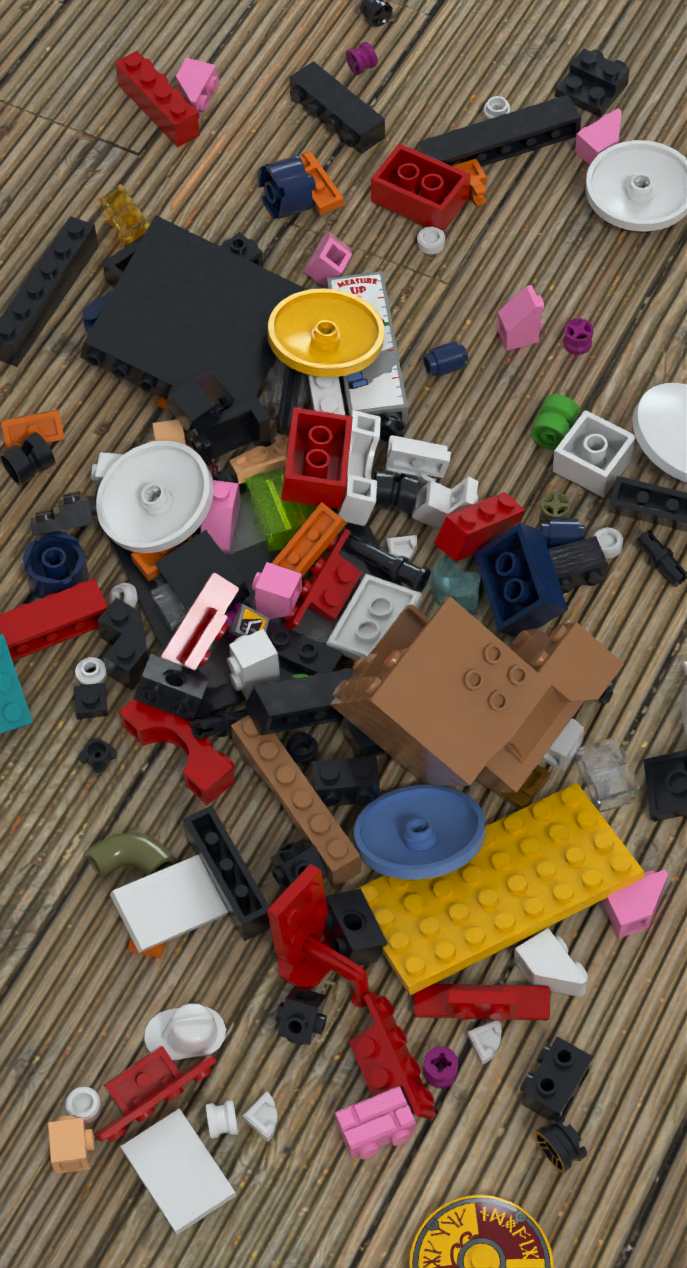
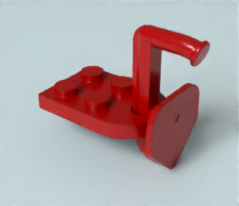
M310 864L267 910L274 948L277 954L279 975L282 979L296 987L311 989L317 986L332 970L353 983L352 1003L360 1008L366 1007L367 1004L363 996L369 992L367 973L364 968L330 948V942L324 932L328 909L321 869Z

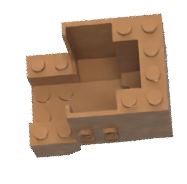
M451 596L444 597L442 605L431 619L414 605H406L368 656L363 655L352 668L355 672L348 681H342L333 692L335 698L330 705L424 785L470 786L475 779H478L493 793H517L583 702L598 700L624 663L577 622L558 625L549 637L539 628L523 630L512 643L514 648L511 650Z

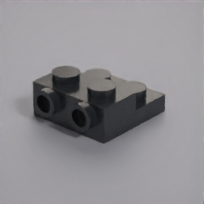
M584 48L570 64V72L555 88V96L559 98L569 95L575 106L601 118L627 87L630 69L620 60L613 62L604 58V55L599 50L589 51Z
M80 491L63 495V500L58 501L59 513L54 514L53 509L36 512L35 517L31 518L30 522L32 535L36 536L92 525V517L98 516L94 495L81 496Z
M687 750L643 759L649 812L653 822L684 815L687 817Z

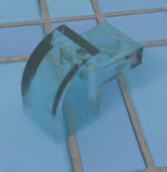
M447 554L439 556L438 569H431V593L434 600L441 606L444 597L451 596L470 614L477 615L480 573L457 571L458 561H453Z

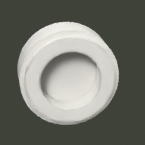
M436 227L423 228L417 235V246L426 254L439 253L445 246V234Z
M606 527L595 532L594 536H597L605 558H614L620 554L623 546V537L619 531Z
M89 1087L74 1089L66 1099L68 1115L83 1118L85 1124L94 1121L101 1112V1101L97 1092Z

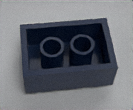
M518 523L474 553L498 632L516 637L523 630L542 627L568 610L543 531L523 523Z

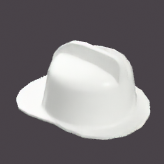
M190 1003L180 1008L160 1012L153 1017L145 1029L144 1041L149 1052H152L159 1046H163L172 1061L203 1057L214 1053L221 1047L225 1040L226 1028L223 1019L216 1011L200 1004Z

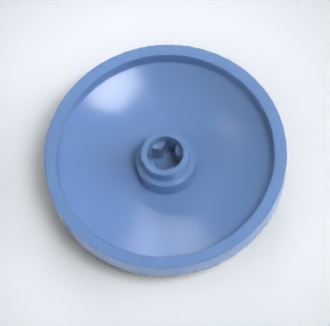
M414 785L390 791L368 804L358 816L354 826L356 849L367 866L383 875L409 880L434 878L459 869L477 855L486 837L485 818L479 804L469 795L457 789L440 785Z

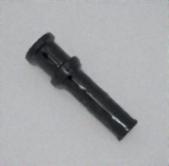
M352 533L349 534L342 546V551L389 574L392 581H400L412 587L414 591L421 593L428 584L431 570L427 567L420 568L410 563L409 559L405 556L396 557Z

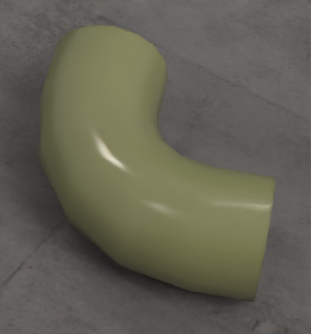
M135 832L114 834L99 841L85 851L88 862L102 878H105L123 865L137 866L148 876L176 863V858L164 845L151 836Z

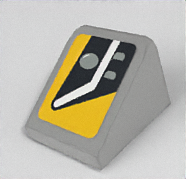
M241 604L229 633L240 637L251 635L262 629L266 632L270 618Z

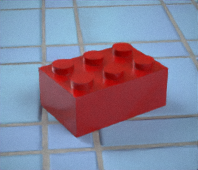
M400 143L371 178V202L427 227H436L443 232L470 197L469 173Z
M293 407L280 500L319 506L323 502L329 508L341 509L346 489L353 416Z

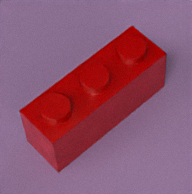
M503 492L447 515L434 544L453 561H460L473 555L476 551L520 523L525 509L513 497Z

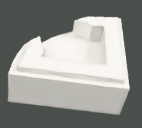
M417 535L387 538L388 553L396 557L405 556L410 561L417 549Z
M493 1020L467 1033L481 1065L490 1061L500 1047L502 1035L500 1021Z
M266 1091L243 1115V1120L269 1142L277 1128L278 1114L273 1098Z

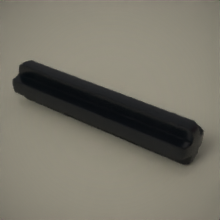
M287 365L276 426L277 433L280 435H288L293 407L297 408L302 372L292 369Z

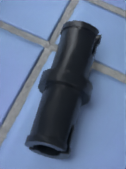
M651 530L643 532L635 543L652 560V566L655 569H660L674 587L685 582L687 571L675 560L672 550L665 548Z
M244 709L233 713L217 712L213 717L195 719L192 727L202 726V728L192 729V733L198 740L216 735L218 737L229 736L232 733L231 725L245 718L249 713Z

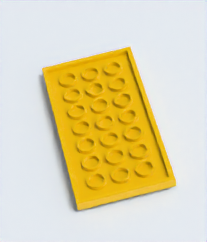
M578 783L485 826L486 837L482 848L471 861L455 871L434 878L417 880L398 879L384 875L357 888L362 890L388 943L387 946L383 947V954L409 995L606 899L608 895L645 878L642 867Z

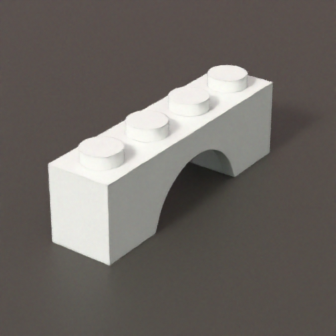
M352 410L350 416H353L346 489L341 509H337L336 514L346 522L365 526L376 503L377 481L371 479V471L380 438L381 417Z

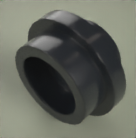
M301 732L289 739L286 750L294 762L304 764L311 762L317 756L318 744L314 737L308 733ZM300 747H305L308 749L305 752L297 751V749Z

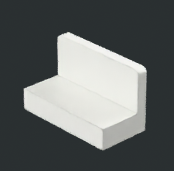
M391 435L388 441L386 467L444 478L450 463L451 452L447 451V446Z

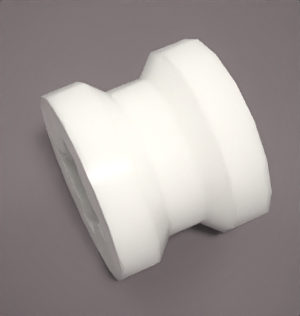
M228 1100L224 1105L216 1106L213 1103L206 1104L211 1139L218 1138L222 1133H229L231 1136L238 1135L233 1100Z

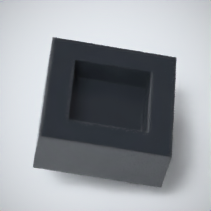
M105 683L74 686L77 720L108 716Z

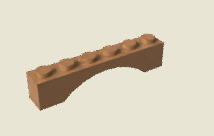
M250 715L232 724L233 744L248 766L265 781L282 803L302 837L315 845L328 872L325 877L331 886L336 888L360 874L361 855L275 733L260 736Z

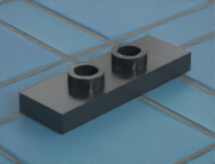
M269 620L266 634L278 653V660L311 675L336 672L344 659L342 652Z

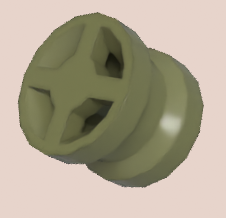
M550 492L542 498L540 506L541 523L549 522V519H570L571 503L566 495L559 492Z

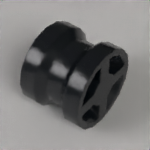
M363 0L360 5V12L364 17L369 18L373 26L378 27L384 25L390 19L393 8L384 0Z

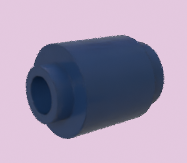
M457 341L429 349L428 353L423 355V362L429 376L436 375L440 377L465 368V362L468 361L465 347L459 345Z
M549 519V522L541 523V531H543L549 548L585 539V526L579 525L578 519Z

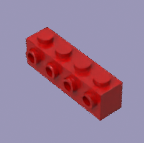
M135 51L115 62L118 85L177 148L200 135L198 124L200 116L196 107L192 104L189 105L184 100L182 93L169 84L164 74L157 72L148 58H144L138 51Z
M95 579L79 582L69 589L58 593H50L40 600L29 604H21L11 611L0 614V634H4L12 661L98 629V618L108 606Z

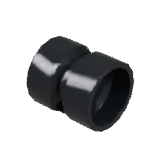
M37 432L22 439L19 447L12 445L0 453V459L5 470L19 486L34 478L35 471L42 473L56 464L50 447Z
M376 469L374 480L377 481V491L374 508L387 510L390 506H393L395 512L412 514L417 495L418 476L401 473L399 477H395L393 471Z

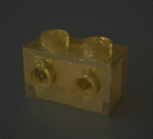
M119 184L99 199L107 211L103 216L112 228L118 227L120 232L117 233V236L125 247L146 233L151 223L122 184Z

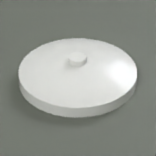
M633 140L615 144L598 154L590 164L586 177V195L589 204L605 221L626 230L656 231L672 226L687 215V159L677 150L658 142Z
M660 384L649 389L636 405L632 420L634 434L644 453L656 466L672 477L687 482V384Z
M154 441L135 447L122 455L109 468L100 483L96 497V510L100 525L117 545L132 552L155 553L172 548L189 538L205 520L214 494L211 472L196 451L179 442Z

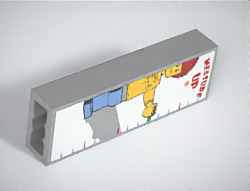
M383 271L327 278V289L345 291L362 298L375 308L384 324L383 348L377 359L359 372L342 376L347 415L350 416L352 410L379 416L384 412L389 414V416L399 418L407 425L408 405Z

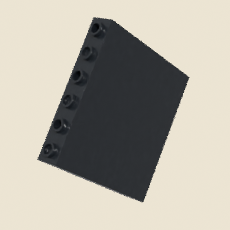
M155 215L85 339L80 358L86 360L92 366H99L111 372L119 379H126L138 385L146 392H152L161 396L166 401L169 389L177 382L183 381L185 383L192 377L213 372L235 399L232 405L235 406L258 396L277 358L268 342V321L271 312L283 299L308 289Z

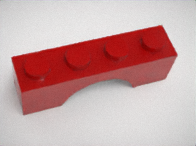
M134 699L119 711L122 727L143 746L155 742H168L177 745L188 755V761L183 770L185 786L206 806L235 782L233 769L235 766L232 760L226 754L216 752L208 738L196 739L188 720Z

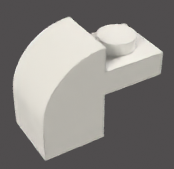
M468 476L454 488L449 489L431 480L417 491L412 518L426 525L441 528L447 515L478 502V481Z

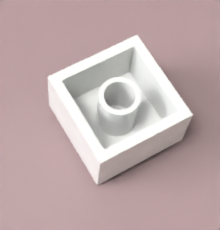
M585 410L554 450L553 472L604 498L614 485L617 475L620 476L633 459L636 436Z

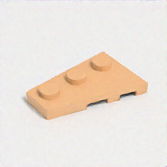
M285 434L279 435L274 438V444L268 447L257 446L229 460L231 472L236 477L239 484L252 483L257 481L258 478L284 473L288 437Z

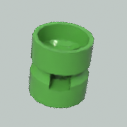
M560 394L547 396L541 406L539 416L536 418L531 429L532 439L543 448L555 450L576 423L580 415L579 406L572 399Z

